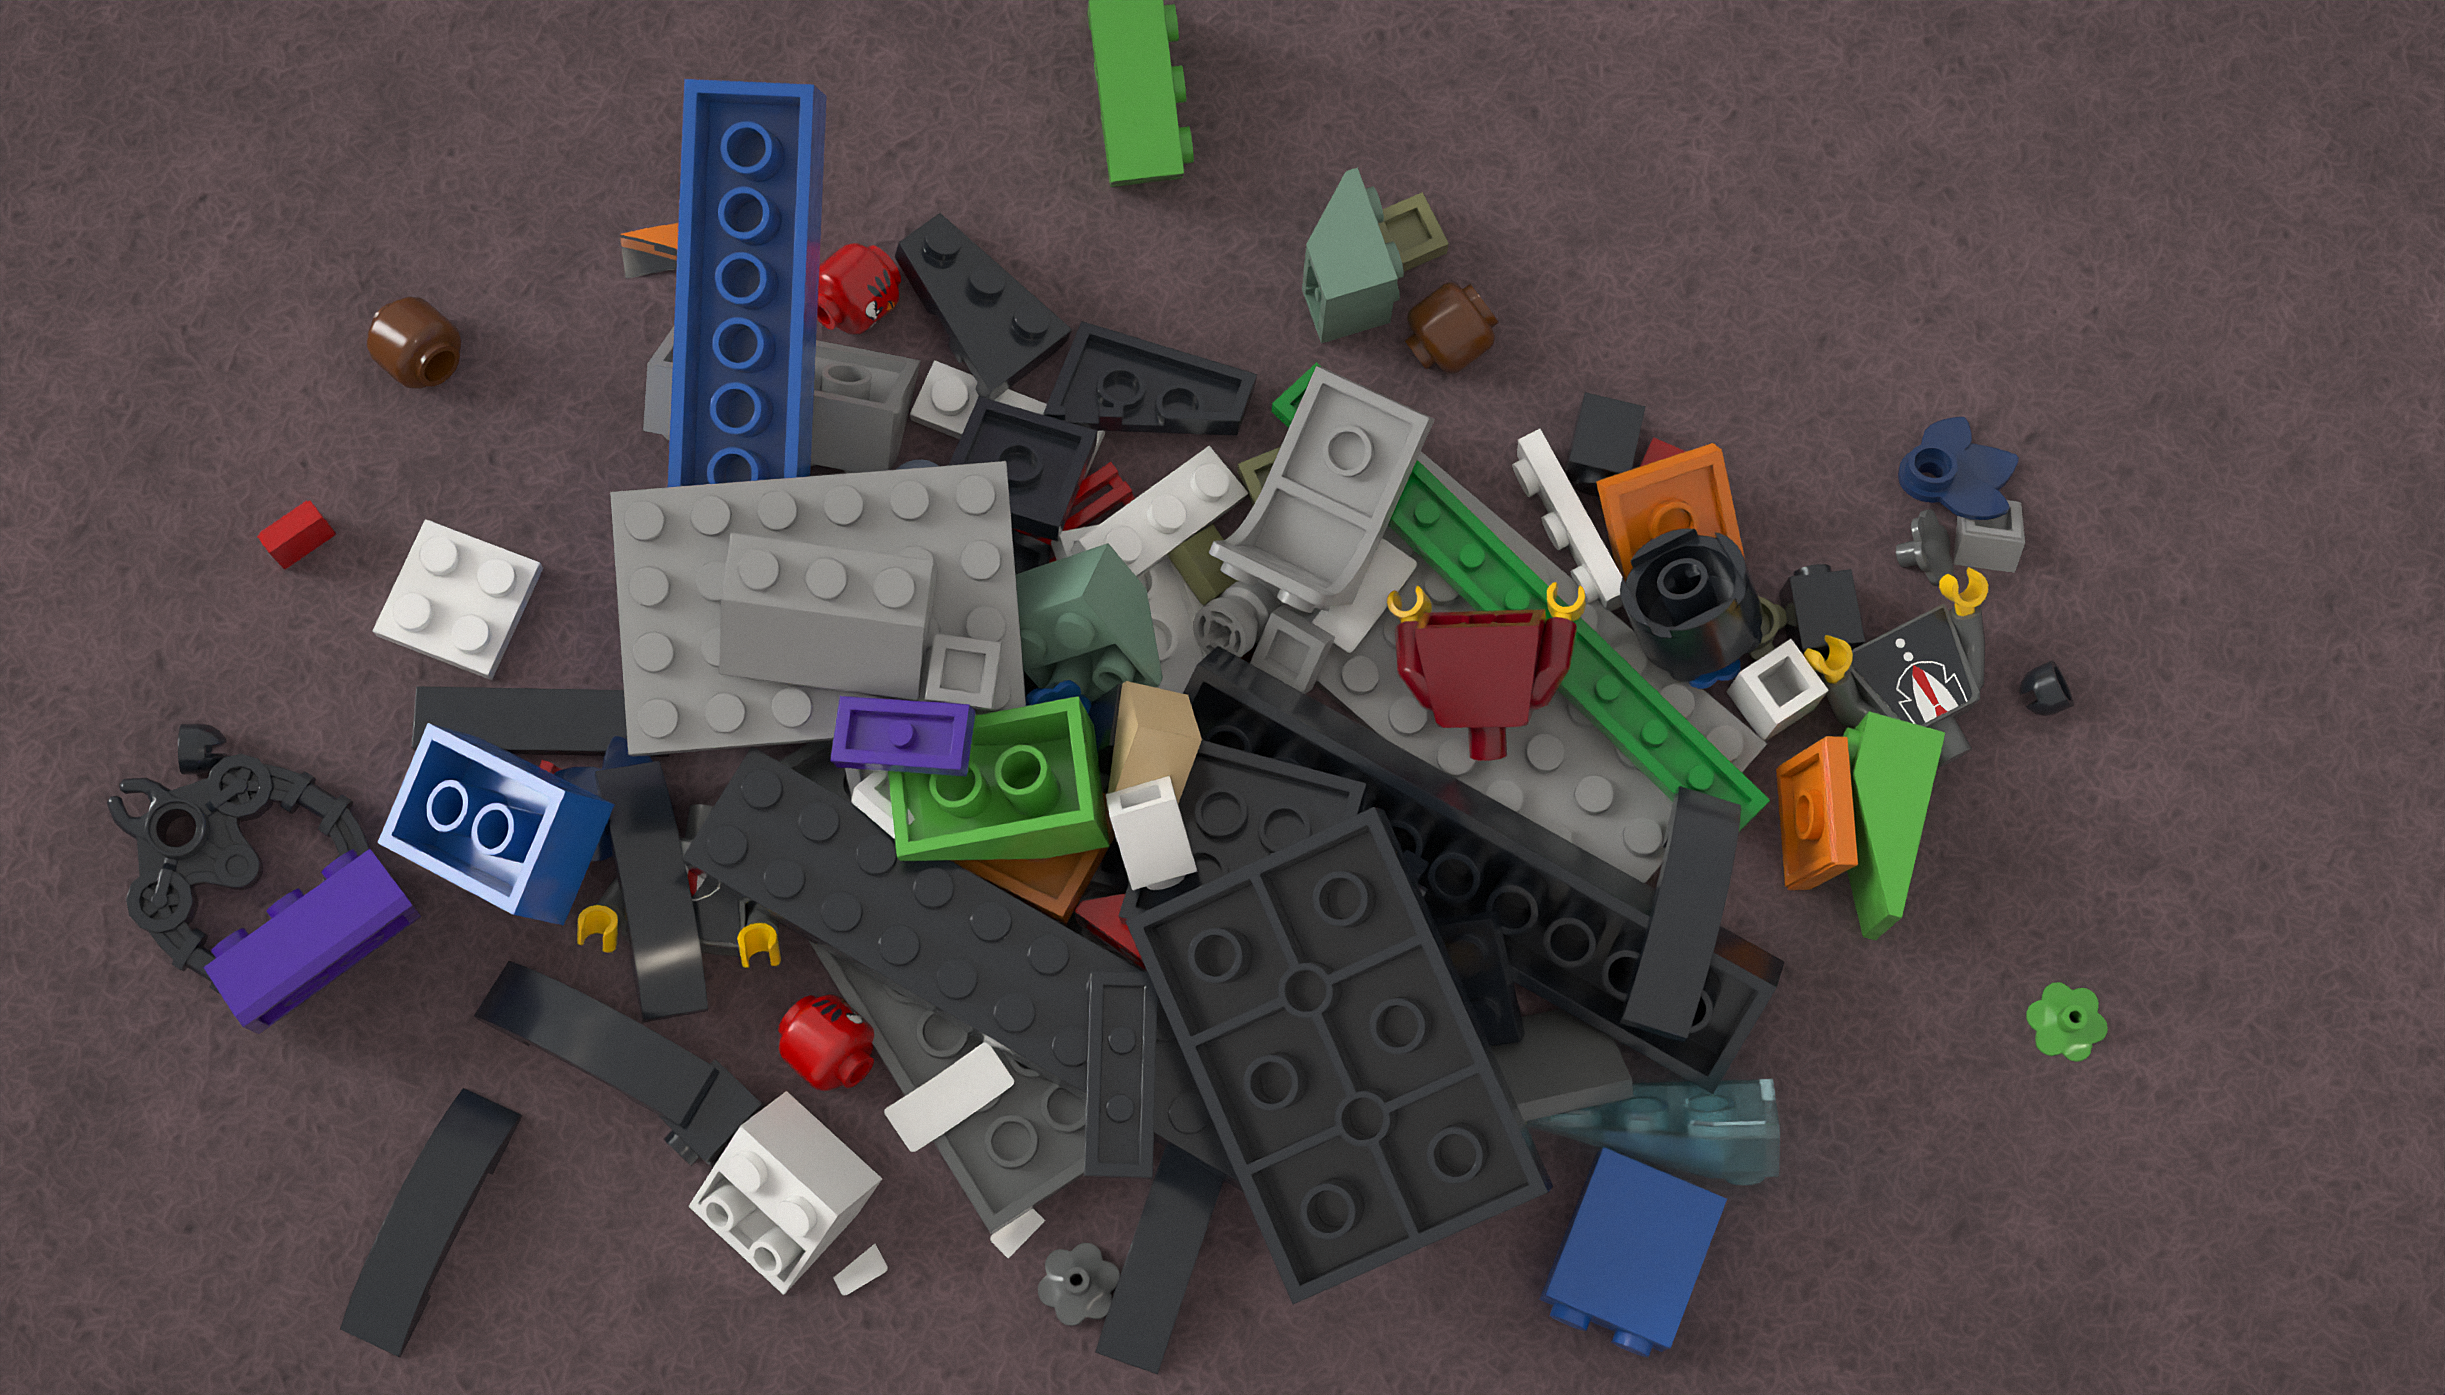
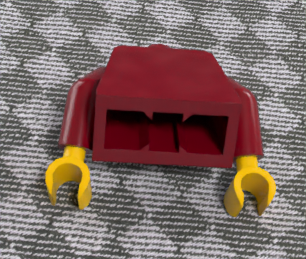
M1557 582L1552 583L1547 590V605L1553 618L1546 620L1545 609L1431 612L1432 604L1430 598L1419 586L1415 588L1417 594L1415 606L1408 611H1402L1401 596L1396 590L1390 592L1387 597L1388 608L1401 622L1395 627L1398 676L1420 706L1426 710L1433 711L1438 727L1468 728L1469 756L1471 759L1491 761L1506 757V727L1528 725L1534 710L1543 708L1551 702L1570 670L1577 626L1573 621L1579 619L1586 608L1583 587L1579 585L1578 599L1573 605L1562 607L1555 602L1558 584Z

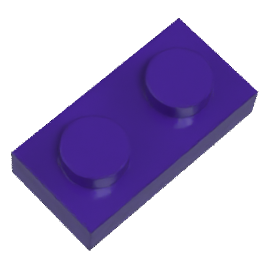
M840 696L830 761L838 768L967 776L976 711L969 704Z

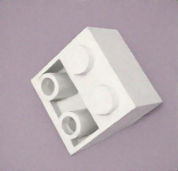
M786 1091L739 1127L689 1207L784 1295L858 1215L882 1178Z

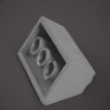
M674 326L647 363L643 431L662 434L669 441ZM816 340L811 466L821 465L842 469L847 474L891 470L899 455L921 360Z

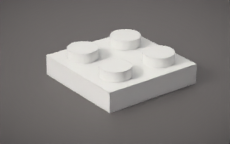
M425 519L373 632L377 637L492 680L543 567L540 562Z

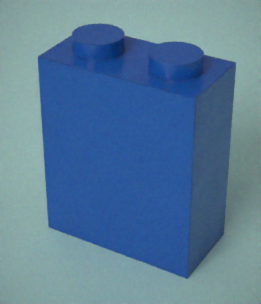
M1603 1147L1595 1155L1539 1300L1553 1305L1549 1316L1563 1324L1587 1331L1591 1321L1614 1331L1611 1342L1634 1354L1649 1357L1652 1348L1661 1352L1670 1349L1727 1198Z

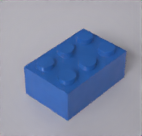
M428 723L378 843L513 915L564 925L615 804L479 737Z

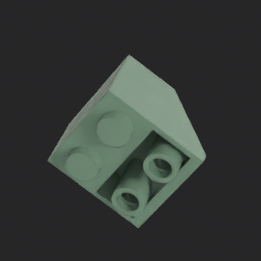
M1358 168L1345 172L1306 244L1302 291L1321 344L1390 323L1393 304L1400 299L1397 281L1399 278L1404 277L1401 257L1393 241L1384 242L1378 225L1384 221L1378 193L1374 186L1365 188Z
M1109 543L1016 574L1023 670L1039 688L1053 689L1060 682L1071 680L1080 687L1081 694L1085 695L1092 703L1116 685H1122L1126 681L1155 688L1159 687L1163 676L1147 590Z

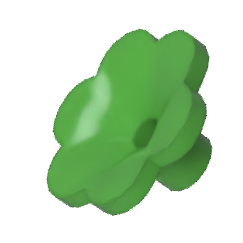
M2052 983L2043 990L2042 1000L2036 1001L2028 1007L2026 1019L2028 1024L2037 1031L2035 1043L2040 1052L2048 1056L2062 1053L2071 1061H2082L2090 1055L2092 1044L2105 1038L2108 1031L2107 1022L2097 1012L2099 1002L2092 991L2087 988H2078L2072 991L2063 983ZM2069 1014L2075 1018V1023L2070 1020Z

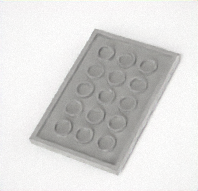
M1006 461L610 492L628 755L634 757L830 741L834 739L840 696L903 700L720 675L721 596L731 533L934 560L937 568V578L919 701L926 702L925 694L934 633L1001 642L1002 644L993 711L974 709L976 711L975 716L1026 706Z

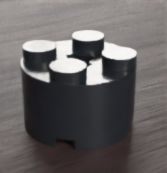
M1678 529L1650 540L1630 560L1633 568L1626 582L1622 578L1620 585L1621 601L1646 657L1657 667L1669 672L1673 679L1680 682H1689L1697 679L1702 674L1720 670L1738 660L1742 655L1755 650L1762 641V606L1744 556L1739 547L1730 538L1715 532L1717 537L1715 538L1698 535L1696 529Z

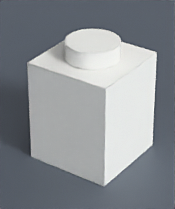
M1792 639L1739 672L1727 693L1756 734L1766 742L1813 711L1829 690Z
M1170 776L1106 794L1110 819L1132 890L1147 887L1151 890L1169 888L1181 882L1186 874L1197 872Z

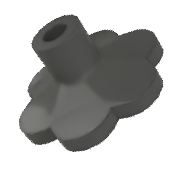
M1927 509L1921 511L1919 517L1912 519L1911 531L1914 540L1898 544L1896 546V557L1902 568L1918 565L1926 573L1931 585L1938 587L1944 575L1950 574L1953 576L1954 573L1952 558L1949 554L1951 548L1950 539L1945 527L1939 525L1934 511Z
M1081 1243L1072 1251L1058 1249L1050 1253L1045 1262L1047 1275L1038 1285V1296L1041 1302L1046 1306L1055 1308L1057 1318L1067 1326H1077L1087 1317L1096 1320L1105 1318L1113 1299L1111 1293L1116 1290L1120 1278L1117 1267L1113 1263L1103 1261L1101 1251L1092 1243ZM1077 1276L1083 1278L1081 1285H1072L1073 1278Z

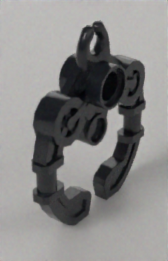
M245 754L224 757L211 769L208 778L174 790H170L161 783L148 778L123 779L119 784L121 792L124 794L144 793L148 796L151 803L149 811L141 817L129 815L124 806L123 799L118 795L111 796L107 801V806L114 823L123 832L137 840L139 877L131 883L126 897L129 916L140 928L149 932L157 944L173 959V966L183 972L189 968L211 982L209 988L219 993L218 989L203 968L216 959L213 953L204 947L209 935L197 928L193 931L189 924L193 921L199 906L195 886L210 884L234 890H246L253 887L262 876V860L243 836L239 826L240 821L260 818L272 807L273 802L281 803L280 807L290 814H293L299 806H302L323 819L318 830L333 839L339 853L337 858L352 849L359 856L370 849L363 829L350 811L354 803L351 799L342 794L336 798L315 785L316 778L305 771L299 774L282 767L263 764L258 758ZM179 817H193L196 822V832L193 839L184 846L170 847L166 840V832L169 825Z

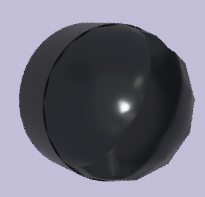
M2053 660L2026 673L2021 681L2020 695L2033 690L2037 697V700L2026 706L2028 710L2037 715H2053L2074 706L2068 684Z
M181 724L178 733V763L182 775L210 773L211 769L218 762L227 757L226 753H211L212 745L227 743L225 736L220 730L206 724Z

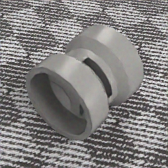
M1237 581L1227 588L1219 598L1213 599L1196 613L1193 621L1194 636L1198 645L1207 655L1217 646H1220L1241 658L1253 648L1255 643H1259L1271 613L1279 607L1274 596L1263 585L1257 582L1253 586Z

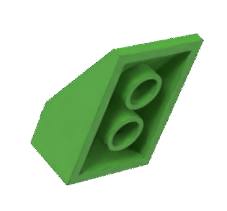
M1079 696L976 715L967 776L888 771L896 854L900 861L1045 859L1110 847L1094 724ZM908 809L915 818L911 825H909Z
M1870 711L1855 729L1847 728L1843 737L1848 738L1858 865L1847 870L1862 935L1865 938L1876 941L1898 922L1903 915L1945 732Z

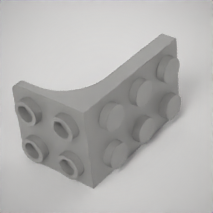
M1316 366L1253 508L1240 527L1229 538L1214 541L1209 554L1224 561L1220 571L1249 585L1255 586L1258 580L1280 588L1277 595L1279 600L1309 613L1313 612L1314 607L1329 611L1331 606L1353 604L1435 419L1330 370Z

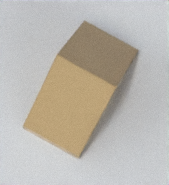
M1129 681L1122 684L1108 794L1170 776L1175 796L1179 803L1202 741L1188 695Z

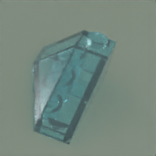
M1773 1079L1721 1080L1714 1094L1691 1081L1632 1083L1634 1096L1632 1098L1525 1121L1527 1127L1598 1147H1605L1612 1151L1708 1178H1725L1727 1182L1735 1185H1753L1762 1182L1765 1177H1779L1780 1127Z

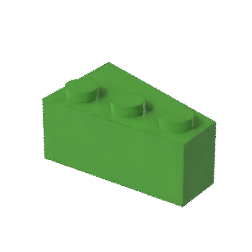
M1088 0L1087 16L1089 30H1091L1095 59L1094 69L1098 84L1110 187L1182 179L1184 175L1183 164L1194 163L1190 127H1179L1176 103L1186 102V88L1182 65L1171 66L1168 42L1179 41L1175 4L1164 5L1163 0Z

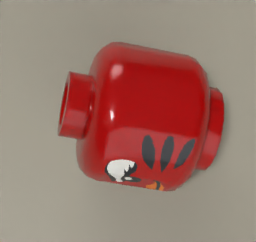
M859 243L844 245L819 265L817 320L827 329L833 330L837 327L851 335L862 334L890 313L899 302L898 286L901 283V275L893 260L879 247L874 245L866 247Z
M837 995L806 996L788 1010L779 1024L778 1032L781 1035L779 1053L782 1059L816 1090L830 1091L842 1085L846 1088L854 1087L867 1076L873 1067L874 1059L870 1055L874 1049L872 1044L874 1029L843 998Z

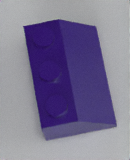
M354 849L344 853L322 870L321 873L326 880L306 895L299 888L291 891L268 908L266 912L271 917V920L250 935L245 928H241L227 936L211 950L216 959L203 968L243 1028L257 1034L262 1033L422 917L371 849L360 856Z

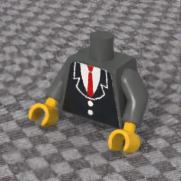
M1968 567L1969 584L1965 591L1958 594L1959 586L1955 577L1946 574L1941 578L1939 583L1941 593L1955 603V606L1950 611H1948L1945 604H1942L1851 650L1846 641L1825 635L1824 639L1830 649L1826 661H1824L1823 656L1818 651L1808 648L1804 652L1803 656L1813 670L1823 674L1821 681L1829 690L1826 693V697L1839 723L1848 728L1855 729L1870 711L1945 732L1938 767L1945 766L1972 750L1971 745L1955 719L1969 712L1980 700V690L1984 686L1985 635L1982 609L1978 605L1987 596L1988 583L1981 573Z
M690 805L685 838H680L683 856L714 806ZM686 866L701 953L741 957L742 966L749 968V958H752V955L757 952L766 951L769 952L771 966L779 965L781 962L777 939L779 923L690 872ZM617 876L608 885L597 904L587 907L579 914L577 926V943L579 945H583L589 935L600 933L604 934L603 951L611 953L616 949L618 929L621 926V935L630 944Z

